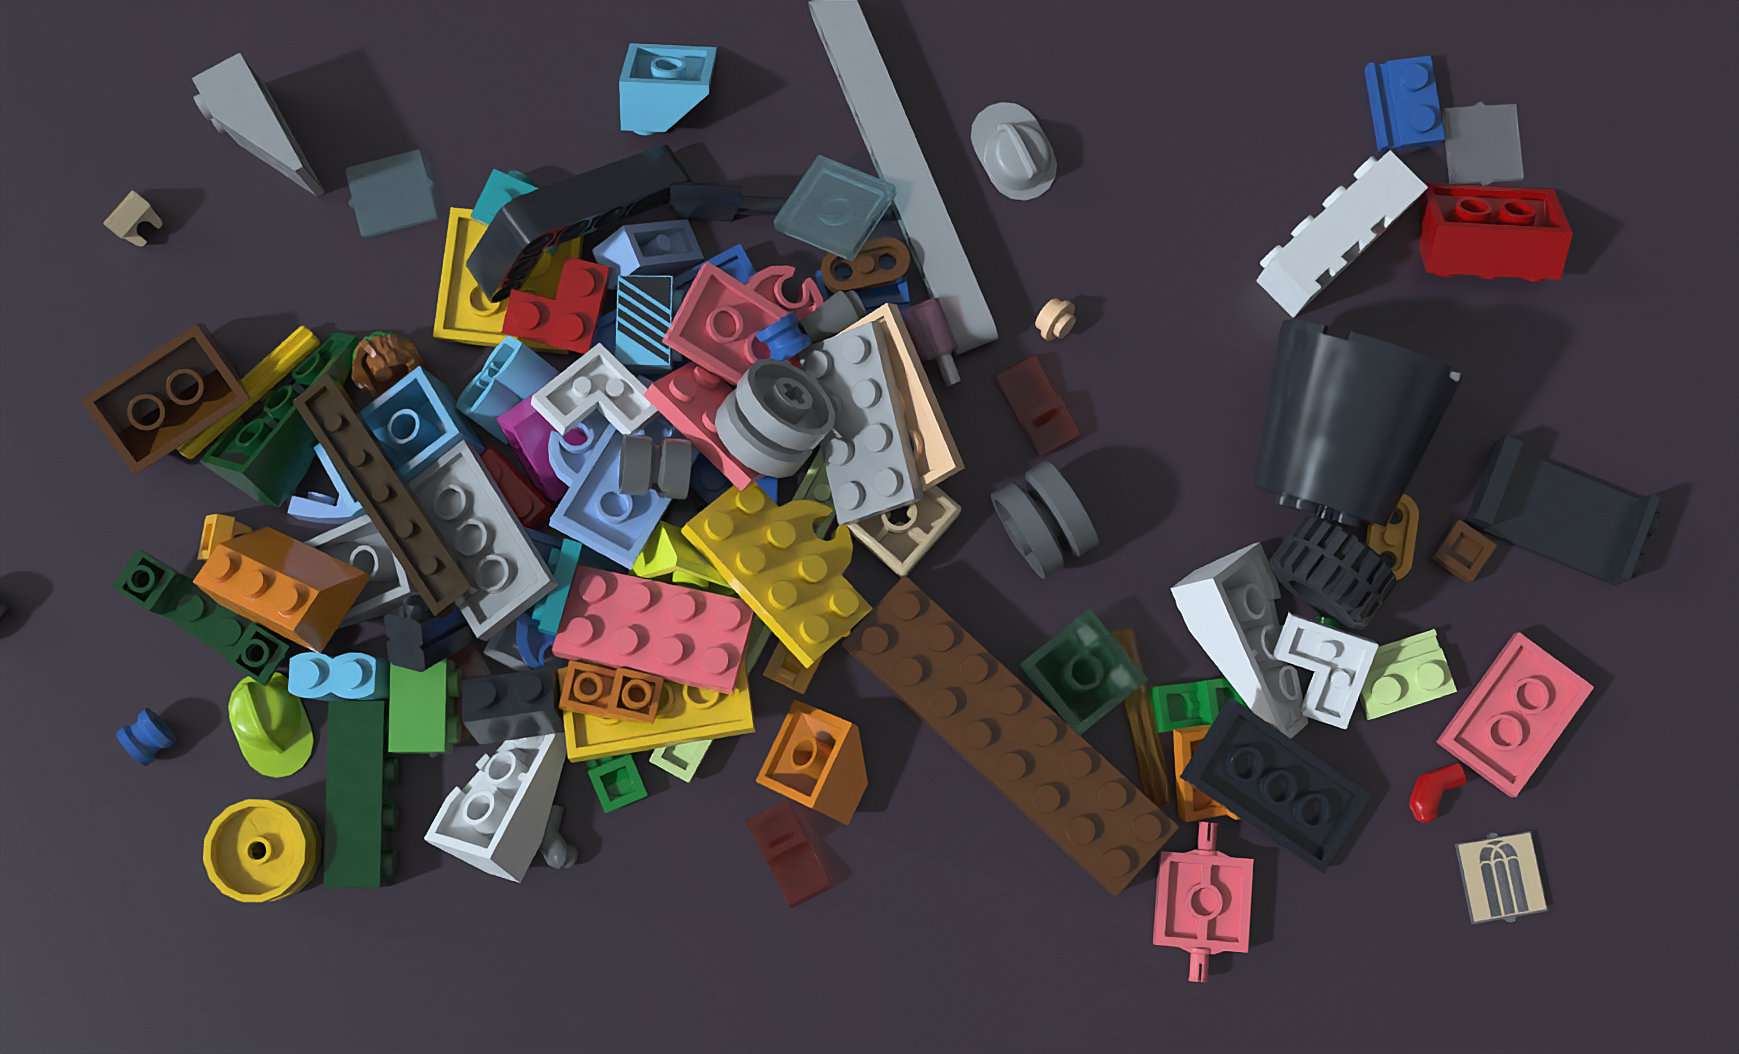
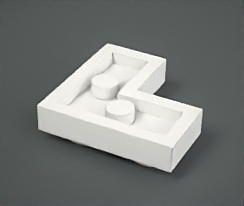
M600 342L535 393L531 400V405L563 436L596 409L623 435H636L661 414L643 396L648 389Z
M1289 612L1273 655L1276 659L1314 671L1300 708L1302 715L1346 729L1379 644L1374 640Z

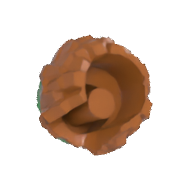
M381 331L374 332L370 336H366L354 349L352 355L353 372L351 376L353 382L362 392H368L374 398H378L418 366L424 368V361L420 354L421 350L410 339H406L404 336H399L391 331L387 333Z

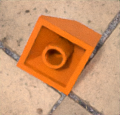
M794 699L755 782L849 826L868 785L858 726Z

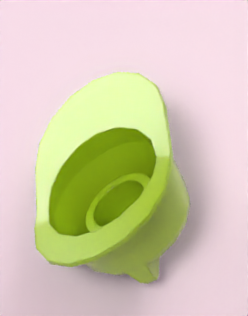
M278 672L274 673L266 686L247 676L233 690L228 705L233 731L249 765L262 775L275 778L292 775L304 767L312 754L314 744L312 727L299 696L288 691L289 679Z

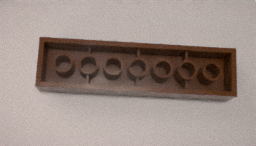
M904 575L842 642L843 647L1109 894L1118 896L1179 828L1174 821L907 576Z

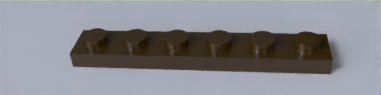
M329 373L325 374L293 400V403L434 616L443 619L479 589L338 379Z

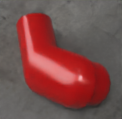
M1459 763L1424 773L1417 778L1409 799L1410 809L1413 811V816L1417 821L1422 823L1434 821L1439 814L1438 808L1443 792L1466 785V777Z

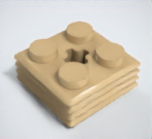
M936 485L923 492V500L906 505L908 508L906 517L909 520L907 524L900 521L895 525L889 522L891 513L888 511L847 525L850 534L901 578L909 574L960 515L961 506Z

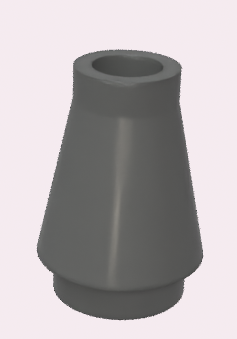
M853 290L846 293L838 291L808 316L799 320L798 327L802 333L809 335L813 342L812 344L836 336L867 316L862 301Z

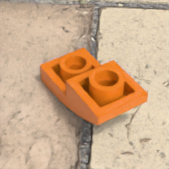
M570 660L566 670L558 709L607 719L653 725L664 678L620 667L615 671Z

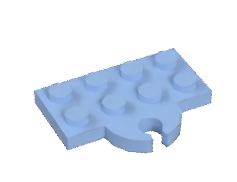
M640 374L637 378L647 389L653 383V381ZM596 409L572 428L582 431L587 437V441L580 446L569 445L564 441L560 433L551 430L548 444L549 462L557 477L567 484L569 489L550 518L549 526L631 570L673 499L659 498L656 491L652 489L646 496L619 494V463L623 434ZM660 414L636 434L651 436L655 444H660L664 437L687 439L663 414ZM691 443L692 468L701 452Z

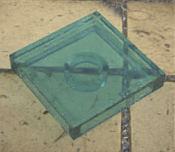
M818 155L773 220L775 229L853 262L897 195L896 187L894 184Z

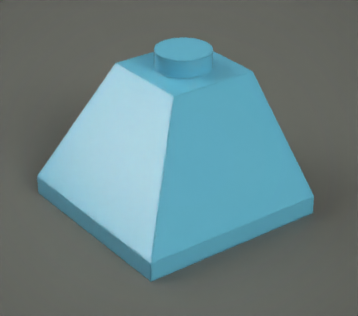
M630 43L619 80L621 130L634 131L640 135H652L657 132H666L709 94L717 57V47Z

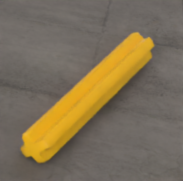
M300 326L241 379L251 400L176 449L188 459L194 458L319 346V339L308 327Z

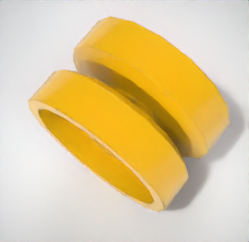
M247 799L228 806L213 820L204 839L203 861L209 879L223 894L240 902L277 901L298 893L313 879L321 862L322 840L316 823L302 808L283 800ZM262 843L266 846V854L263 858L261 856L265 851L260 849Z

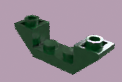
M137 549L112 586L146 610L162 615L227 658L226 662L263 686L268 684L292 648L270 629L221 606L194 584L192 578L141 549Z

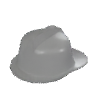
M1006 102L989 105L977 115L972 124L971 141L975 153L997 190L1010 199L1022 201L1037 198L1046 192L1056 177L1057 162L1054 151L1035 117L1020 105Z

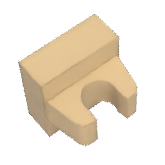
M132 190L103 224L121 239L124 238L137 246L143 247L147 242L137 234L138 224L142 221H149L159 229L162 226V221L150 207L151 205Z

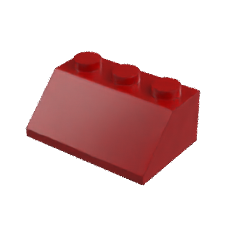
M1424 183L1428 188L1420 197L1419 251L1426 273H1433L1441 277H1452L1456 274L1477 275L1491 280L1498 279L1499 277L1523 278L1532 282H1540L1544 279L1561 280L1573 232L1554 189Z

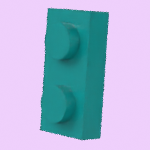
M564 538L561 549L552 547L547 567L557 581L558 586L536 602L532 619L540 621L538 632L552 636L557 635L583 543Z

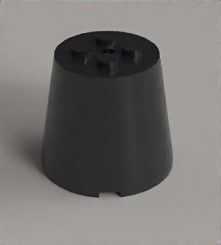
M1284 320L1278 337L1252 486L1276 495L1274 503L1315 514V517L1331 523L1343 524L1357 529L1360 523L1386 529L1460 385L1462 374L1451 371L1449 376L1450 366L1415 351L1351 331L1349 339L1344 340L1326 335L1328 330L1326 325L1301 320Z

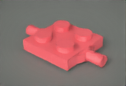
M1199 822L1198 850L1194 849L1184 853L1159 851L1153 944L1175 946L1190 952V975L1188 981L1198 982L1199 977L1200 982H1208L1209 954L1223 951L1248 953L1254 859L1229 857L1216 851L1218 823L1208 824V822Z

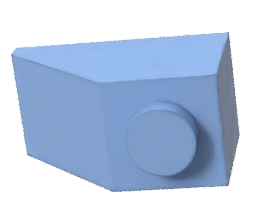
M688 219L623 225L592 250L598 264L612 268L608 284L609 290L618 289V275L667 276L699 263L704 259Z

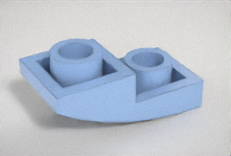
M309 492L307 499L292 496L288 509V514L297 519L315 523L346 524L357 519L351 516L340 495L336 506H334L335 498L314 492Z

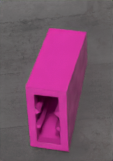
M533 393L495 420L533 487L541 495L555 502L564 495L569 487L557 477L549 462L548 444L551 430L558 431L531 405L532 396L535 394ZM571 429L564 436L562 435L564 441L572 446H580L587 441L586 435L576 429Z

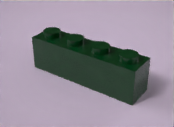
M329 701L324 888L390 887V878H395L398 860L396 850H391V831L397 830L399 813L397 804L392 803V785L398 784L400 766L398 757H393V753L389 752L390 702Z

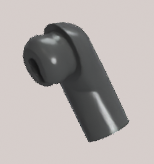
M552 804L542 843L538 849L551 867L555 869H560L561 867L569 869L577 863L579 852L575 845L566 844V841L559 833L565 807Z

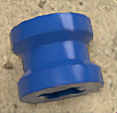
M795 311L776 320L755 334L759 342L765 343L771 351L769 358L785 361L813 343L809 335L802 333L799 329V318Z
M145 708L138 714V721L133 725L123 726L116 732L122 746L143 766L151 764L155 760V753L160 749L170 748L177 741L167 724L149 708Z

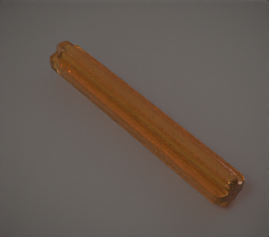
M1133 628L1119 629L1110 634V641L1145 794L1157 807L1168 805L1173 802V795L1135 631Z

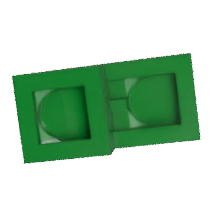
M1227 678L1149 688L1155 733L1172 732L1173 729L1213 724L1228 698L1238 701L1251 710Z
M633 753L585 760L588 766V774L605 813L648 796Z

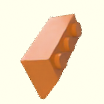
M267 526L219 543L193 580V583L221 606L321 654L371 576L367 572Z

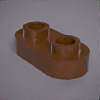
M882 237L837 247L829 251L822 261V279L826 287L834 293L838 291L846 293L850 290L857 293L893 285L903 280L907 275L910 267V254L905 244L893 237ZM885 257H890L895 260L896 265L890 270H885L881 268L879 262ZM840 267H848L852 271V275L848 279H840L835 273Z

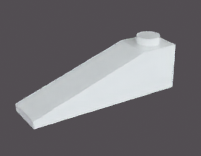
M1260 542L1194 570L1170 589L1189 631L1253 713L1266 722L1272 723L1273 727L1289 738H1293L1308 724V719L1300 712L1303 696L1297 670L1293 666L1288 665V662L1276 659L1273 655L1284 626H1279L1274 599H1279L1281 596L1278 582L1269 566Z
M565 732L508 740L499 747L491 758L485 753L476 764L480 769L463 790L456 786L445 799L424 839L430 844L487 873L521 883L542 843L567 752Z

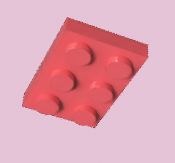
M692 361L653 382L643 396L687 439H690L691 443L741 492L766 476L745 466L729 452L719 438L714 423L716 411L726 397L734 391L723 379Z
M1520 632L1514 633L1436 743L1509 797H1517L1594 686Z

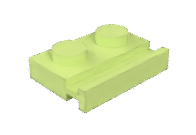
M1435 629L1377 648L1359 695L1367 720L1457 692L1442 648L1440 649L1437 642Z

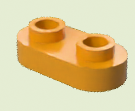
M1403 494L1395 510L1399 516L1398 523L1395 525L1388 523L1386 529L1368 525L1365 543L1379 555L1386 553L1391 556L1393 561L1391 570L1397 580L1403 578L1411 569L1419 520L1418 507L1413 499L1406 494Z

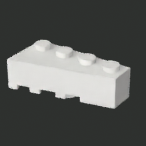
M1391 150L1379 161L1374 156H1371L1354 173V176L1358 179L1347 190L1342 185L1337 188L1322 204L1326 209L1315 219L1309 215L1291 233L1294 238L1282 248L1280 245H1277L1260 262L1265 269L1256 281L1293 318L1427 190L1428 187Z

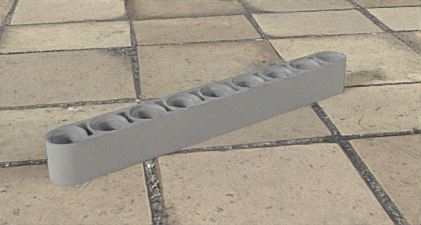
M809 1V9L816 29L889 202L892 204V209L930 299L935 304L955 355H959L998 339L993 318L858 1Z

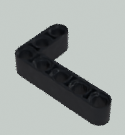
M665 144L520 195L506 203L496 213L465 265L489 302H501L510 297L512 289L519 290L547 249L670 202L671 182L693 181L669 145Z

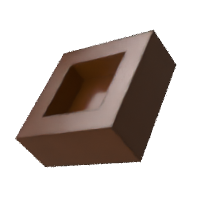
M1459 519L1453 523L1430 558L1468 584L1473 582L1497 544Z

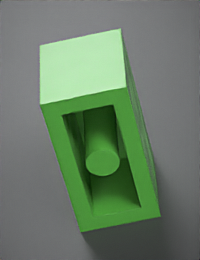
M445 658L423 672L395 666L391 663L389 752L397 754L453 753V743H459L461 738V719L459 715H454V697H460L462 691L461 670L455 669L454 661Z

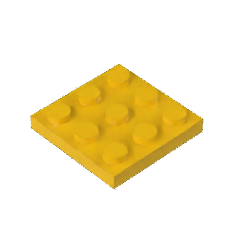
M451 207L433 337L436 341L497 347L508 336V334L501 333L510 297L501 302L490 303L465 265L488 227L473 221L471 217L472 209ZM584 235L560 244L554 256L544 253L518 291L555 300L565 257L568 256L581 260ZM510 335L525 344L532 351L569 354L567 349Z

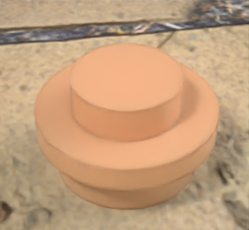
M1058 298L1050 300L1036 319L1035 325L1041 330V336L1047 341H1052L1056 337L1064 338L1076 322V317L1073 315L1075 305L1068 300L1063 302Z

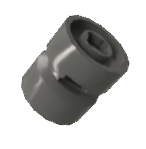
M624 434L619 463V494L646 496L652 489L656 491L659 498L685 500L688 494L691 474L692 448L690 439L664 437L660 444H655L651 436Z

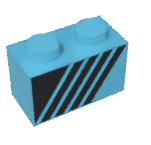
M618 275L615 358L631 374L668 375L674 372V361H682L683 355L662 342L684 300V291L676 290L677 287L673 276Z

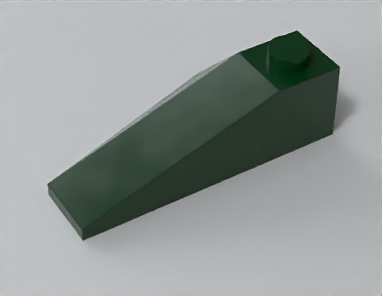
M332 332L293 368L292 377L294 379L290 383L275 391L270 389L260 398L264 406L247 422L241 417L236 419L200 462L259 502L279 508L283 503L289 501L297 493L299 483L308 473L316 454L314 447L320 443L298 411L293 400L327 373L335 376L343 387L352 366L354 349L361 341L354 335Z

